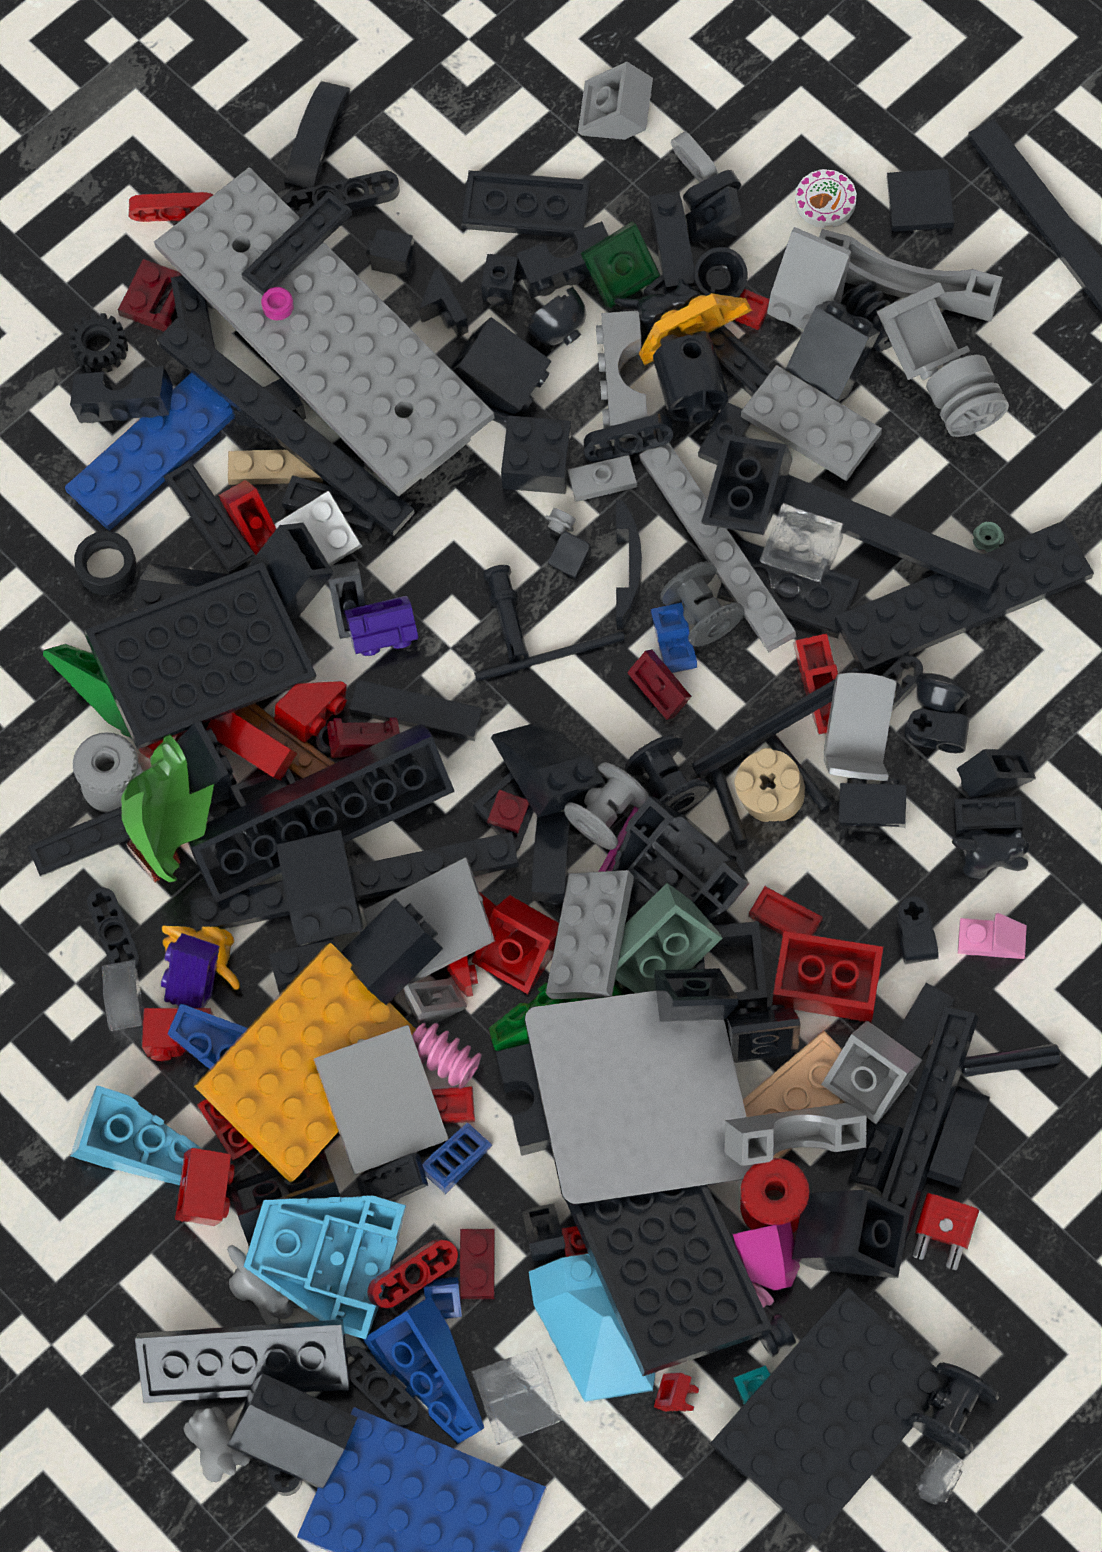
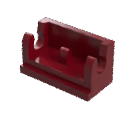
M390 717V721L368 723H342L341 718H334L333 721H329L327 729L331 758L350 757L399 734L397 718Z

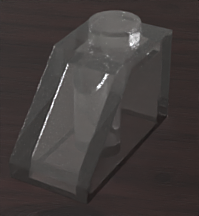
M135 960L103 965V997L109 1031L114 1032L142 1027L144 1009Z

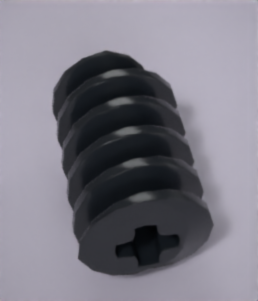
M871 281L850 290L843 297L841 303L846 305V310L849 314L869 320L873 325L872 327L880 331L873 347L877 351H883L892 347V344L877 311L891 303L888 300L881 301L884 294L881 290L874 292L877 284Z

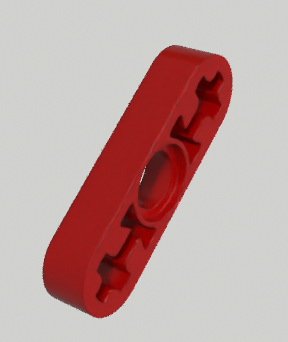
M192 192L135 195L129 199L128 216L138 222L179 221L212 197L213 194Z
M436 1239L430 1241L370 1282L367 1290L370 1302L382 1308L396 1306L450 1270L457 1262L458 1253L456 1247L447 1240ZM437 1248L446 1250V1253L443 1255L444 1262L433 1261L427 1265L421 1259L423 1257L424 1260L430 1261L438 1255ZM410 1264H416L420 1269V1278L413 1284L409 1283L405 1278V1270ZM398 1282L404 1288L403 1291L401 1287L391 1289L388 1292V1300L386 1298H379V1294L382 1292L381 1285L392 1286Z

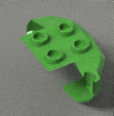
M169 735L163 739V742L154 750L153 755L150 757L151 767L128 783L126 790L121 796L122 821L126 832L136 848L142 852L146 861L159 877L168 882H174L177 878L173 876V873L179 868V864L173 859V855L180 845L204 836L214 784L189 794L186 758L178 743Z

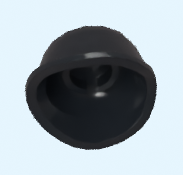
M726 247L710 249L699 258L695 265L694 280L698 289L705 296L719 294L738 297L746 287L748 279L746 264L741 255L733 249Z
M921 673L916 678L917 702L924 709L955 713L965 701L971 698V695L961 685L947 676L935 673Z

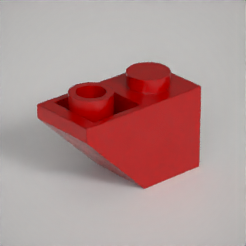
M342 681L294 685L275 704L274 722L305 743L312 735H318L333 714L338 715L347 703V699H345L347 684Z

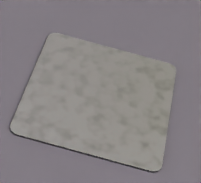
M656 991L538 1006L528 1010L525 1015V1026L560 1190L566 1202L578 1205L743 1180L744 1175L753 1165L741 1166L724 1153L725 1120L746 1117L724 1020L660 1022Z

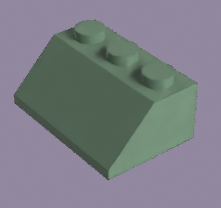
M666 883L625 924L615 979L634 993L656 991L655 970L692 969L722 939V936L689 898Z

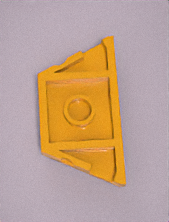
M719 294L698 296L692 299L688 306L663 314L661 320L655 322L639 355L644 365L653 361V354L661 346L660 341L668 335L683 337L699 331L709 333L752 310L745 298Z

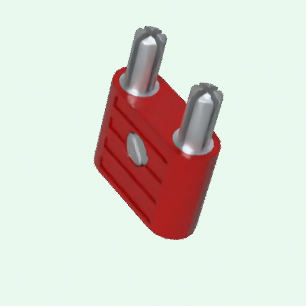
M927 1193L915 1231L919 1236L913 1257L917 1259L923 1237H925L919 1257L920 1260H923L929 1241L933 1239L952 1245L946 1267L949 1269L956 1247H958L952 1270H957L963 1249H968L979 1209Z

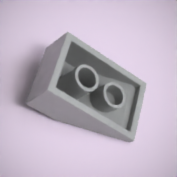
M794 227L771 291L767 314L804 330L817 305L825 301H835L841 304L852 251Z

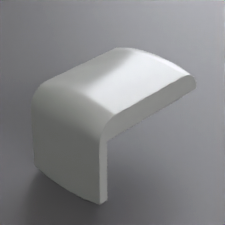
M850 672L837 674L824 745V763L829 774L858 779L888 781L889 774L883 764L897 681L868 673Z

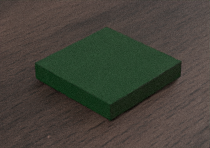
M634 222L628 223L580 253L605 305L609 308L616 305L614 302L615 298H628L661 276Z

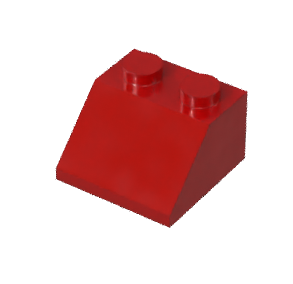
M509 895L493 909L489 918V924L495 941L478 949L471 962L522 992L529 994L553 957L559 923Z

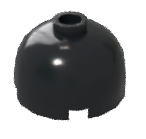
M573 286L566 290L569 294L568 297L566 295L562 297L558 295L534 313L531 317L535 322L531 320L524 322V326L537 341L551 346L564 342L568 346L582 335L579 329L585 323L586 309L584 302Z

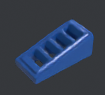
M467 1122L422 1164L425 1175L443 1193L447 1194L492 1147V1144ZM466 1135L479 1145L476 1150L472 1149L463 1140ZM459 1145L470 1156L464 1159L454 1148ZM449 1154L460 1165L455 1168L445 1157ZM439 1164L450 1172L447 1177L436 1168Z

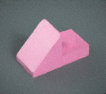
M995 913L994 921L960 918L958 954L1016 959L1025 958L1026 925L1000 913Z

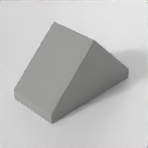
M453 978L407 984L404 987L406 1002L419 1026L426 1022L425 1027L428 1028L434 1023H438L467 1007Z

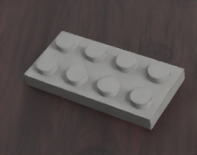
M778 365L774 367L741 411L742 418L846 481L879 438L882 428Z
M629 870L569 873L546 994L551 999L612 997L634 879Z

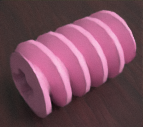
M426 1022L422 1023L412 1035L421 1062L427 1061L426 1066L430 1071L438 1069V1076L440 1078L448 1077V1082L451 1086L459 1084V1089L463 1088L476 1072L482 1054L477 1053L472 1058H469L471 1050L469 1045L459 1051V1038H455L451 1043H448V1030H445L438 1036L436 1034L439 1027L438 1023H434L429 1028L425 1027Z

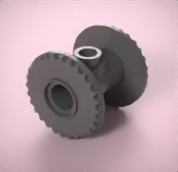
M707 561L696 563L679 572L664 586L660 593L661 601L665 605L684 603L683 616L688 623L695 625L688 635V641L694 647L708 645L725 636L736 627L745 612L740 603L721 606L717 598L713 597V592L708 587V584L714 578L717 569L713 563Z

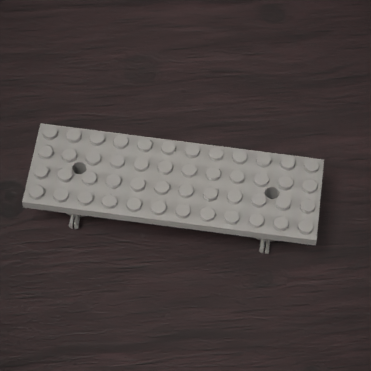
M249 167L155 240V247L206 299L207 305L211 309L215 308L364 461L367 470L372 474L375 472L397 496H400L419 479L423 480L469 443L473 435L494 419V412L324 242L276 286L285 288L292 295L294 309L290 316L283 320L268 318L263 312L261 304L262 295L242 279L241 273L298 221L300 217Z

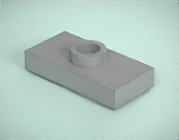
M629 455L568 469V477L575 502L637 487Z

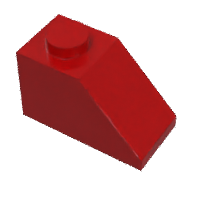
M244 480L218 496L230 519L254 554L257 555L277 528L257 489Z
M144 1008L142 1048L147 1057H151V1059L156 1061H167L171 1057H180L186 1051L167 1034L178 1008ZM194 1008L213 1015L211 1008Z

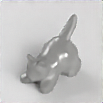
M234 1245L228 1247L229 1256L237 1266L234 1275L229 1279V1288L236 1298L242 1301H252L266 1324H280L281 1318L286 1319L291 1316L293 1308H300L296 1303L244 1268L246 1255Z
M220 1407L198 1409L193 1417L189 1419V1422L185 1424L184 1432L186 1436L200 1450V1465L203 1469V1475L207 1480L211 1482L221 1481L223 1473L233 1476L236 1472V1465L246 1466L249 1463L250 1456L227 1446L232 1434L228 1429L225 1413Z

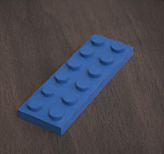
M193 373L189 374L172 390L169 415L140 418L65 486L66 492L110 531L165 481V475L182 466L234 419L231 404Z

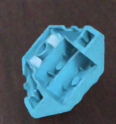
M376 1196L263 1200L243 1267L318 1320L343 1319L345 1334L367 1339L379 1308L370 1302L367 1295L368 1286L374 1278L391 1268L406 1205ZM381 1285L382 1292L379 1294V1298H382L385 1288L383 1285Z
M589 1254L560 1258L529 1271L534 1307L584 1402L653 1391L656 1372L642 1376Z

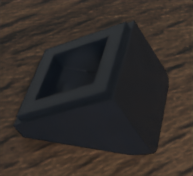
M564 530L548 561V565L576 579L592 554L591 544Z

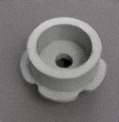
M553 508L550 516H545L550 521L548 527L559 534H562L564 530L574 531L572 526L576 519L568 513Z

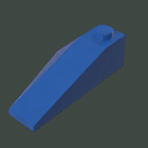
M180 1004L167 1034L210 1069L248 1028Z

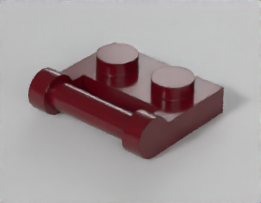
M143 259L118 308L119 316L165 331L172 324L171 317L176 309L173 288L160 313H153L168 283H171V277L183 275L179 271Z

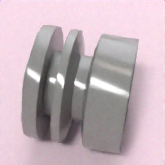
M971 355L954 360L935 372L927 382L926 388L935 406L941 409L940 416L951 436L962 437L979 432L1001 419L1008 410L1009 403L1002 394L1003 391L1000 386L994 383L995 376L984 356Z

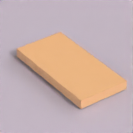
M823 1030L743 1099L746 1117L845 1103V1101L821 1085L842 1049ZM792 1148L776 1153L773 1158H782Z

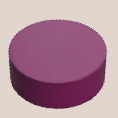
M271 288L262 296L263 312L272 320H283L290 316L294 309L292 295L285 288Z

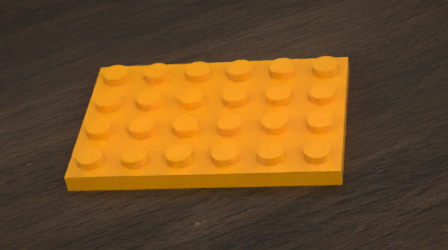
M332 943L327 944L194 1086L289 1182L294 1181L339 1132L314 1058L356 1044L359 1039L367 1040L406 1025L409 1026L412 1035L416 1031L390 1002L385 1005L364 986L350 969L352 964Z

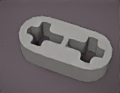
M683 132L671 140V146L675 154L699 182L718 174L713 161L689 133Z

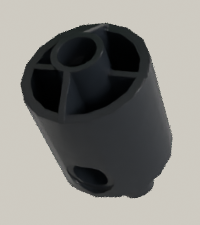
M699 331L683 337H678L677 335L664 337L660 341L661 346L653 354V362L668 415L673 420L690 421L693 423L709 420L713 414L723 409L728 403V393L713 341L706 331Z

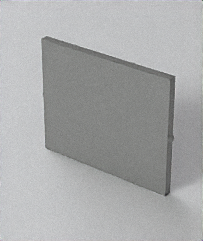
M466 857L363 910L368 925L396 898L405 907L409 903L412 904L423 916L419 922L422 923L426 920L437 931L438 935L435 937V940L443 949L408 984H412L495 941L482 903L483 898L479 894L469 860Z
M408 1025L367 1040L359 1039L356 1044L314 1058L354 1175L448 1140Z

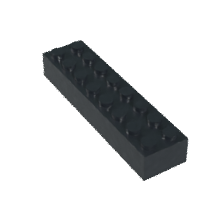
M421 723L206 823L207 827L204 836L187 843L209 892L215 902L218 903L282 873L276 844L340 829L344 843L455 791L434 739Z

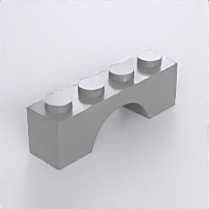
M638 311L601 313L602 325H596L597 344H603L604 353H598L599 372H605L606 381H600L601 400H608V409H602L603 428L647 417L646 394L628 387L620 376L623 365L629 359L638 355L641 350ZM642 431V437H646L644 431ZM632 434L623 435L621 438H634L636 436Z
M849 1103L725 1120L724 1153L741 1166L770 1162L776 1153L790 1148L814 1147L833 1152L866 1148V1115Z

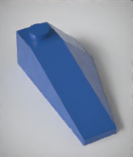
M430 1296L369 1334L367 1339H363L377 1363L390 1376L394 1374L406 1386L405 1391L412 1398L416 1396L429 1408V1416L458 1444L484 1429L449 1326Z

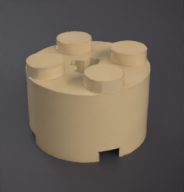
M764 748L747 757L738 768L734 779L737 795L748 813L757 820L763 822L784 821L794 816L801 808L805 797L804 779L796 763L785 753ZM768 783H775L776 785L773 790L769 787L765 788Z

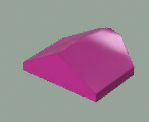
M790 1222L733 1234L736 1250L751 1282L772 1290L792 1286L800 1264L792 1259L795 1242Z

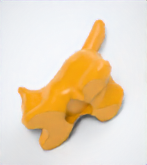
M162 926V932L169 935L163 939L165 951L171 942L175 943L182 933L220 946L216 972L227 980L235 990L240 988L237 976L226 966L230 958V948L234 943V938L229 931L218 927H202L200 931L196 932L194 928Z

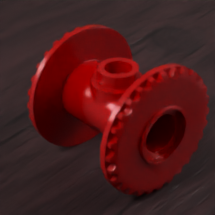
M773 1158L770 1162L754 1164L749 1168L741 1183L740 1212L747 1227L753 1230L790 1222L792 1233L797 1231L800 1215L804 1211L809 1199V1184L806 1176L797 1165L782 1158ZM769 1197H778L780 1200H770Z

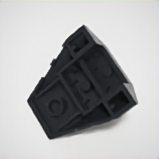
M649 796L629 820L625 830L627 833L620 850L617 851L614 859L616 862L612 870H629L634 876L625 924L666 883L689 898L709 921L729 909L750 884L734 858L685 815L653 796Z

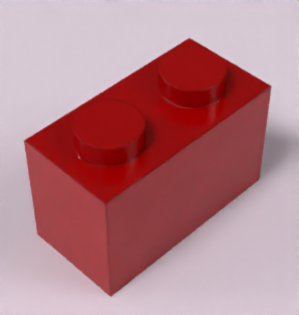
M190 1148L184 1153L175 1220L216 1226L222 1222L223 1218L227 1217L230 1207V1199L226 1198L227 1184L231 1185L234 1177V1165L230 1164L231 1154Z

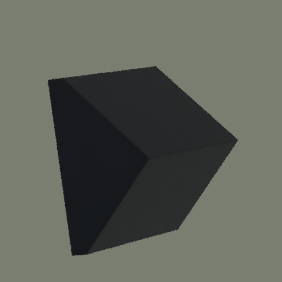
M720 968L655 970L654 978L660 1022L725 1020L738 1005L739 998Z

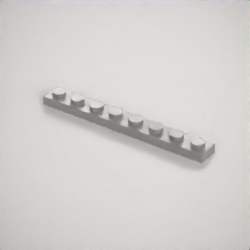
M670 443L648 449L639 454L641 462L707 561L715 565L717 576L735 603H740L745 611L744 617L768 653L795 638L796 632L727 528L702 524L707 499Z

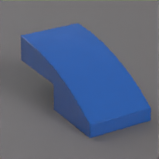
M682 602L651 609L662 661L672 673L698 668L693 645L688 641L689 625L683 616L684 608Z

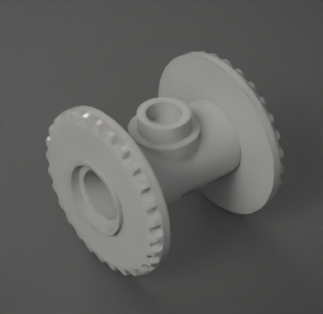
M106 732L92 735L81 743L73 758V771L77 781L81 784L85 800L93 808L105 813L122 807L121 796L126 790L128 783L143 772L142 767L138 763L137 753L133 745L125 737L115 733Z
M604 762L597 769L606 785L603 788H592L588 791L584 800L587 805L586 809L575 803H567L564 812L568 820L585 837L602 848L613 850L617 847L618 840L609 828L618 818L617 813L621 814L629 804L640 808L649 795L631 775L613 764Z

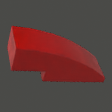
M827 634L793 642L806 696L836 679L838 671L833 661ZM831 702L812 713L818 735L827 733Z
M234 712L211 720L206 730L212 729L219 743L280 781L297 755V752Z

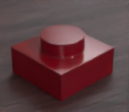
M499 790L487 823L518 834L529 802L527 799Z

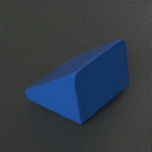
M458 1277L435 1279L424 1286L425 1299L429 1296L432 1298L444 1319L462 1317Z

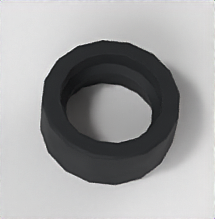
M110 531L95 532L78 545L74 555L77 575L83 586L92 593L100 595L116 594L127 588L133 581L137 571L134 551L128 540L118 533ZM108 548L121 552L124 557V565L115 575L99 578L89 573L87 561L95 552Z

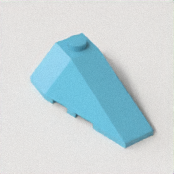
M97 1085L80 1123L71 1157L102 1167L180 1185L184 1153L190 1148H202L186 1136L180 1135L171 1129L157 1115H152L138 1105L139 1102L131 1096Z

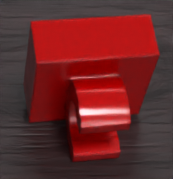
M681 1372L663 1374L654 1407L665 1412L693 1411L694 1406L686 1403L687 1393L698 1394L699 1389L697 1386L690 1384L692 1377Z

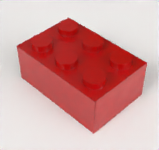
M784 931L772 1005H784L785 1008L793 1007L794 1010L872 1022L883 947Z

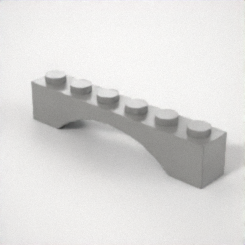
M824 229L821 230L820 238L852 251L845 283L859 286L874 281L877 284L875 291L881 290L883 293L905 298L940 282L945 294L935 298L939 308L992 321L1000 296L1003 277L974 269L942 271L908 265L871 250L853 237Z

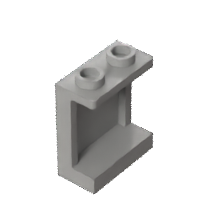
M940 282L877 311L908 380L920 375L922 380H925L938 371V366L942 364L945 366L954 360L960 359L961 355L970 351L968 345L961 349L957 348L936 303L935 298L945 294Z

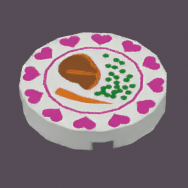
M822 169L811 172L801 180L796 188V208L798 214L807 223L815 227L825 228V226L830 225L835 227L850 219L855 210L857 193L853 183L846 175L835 170Z

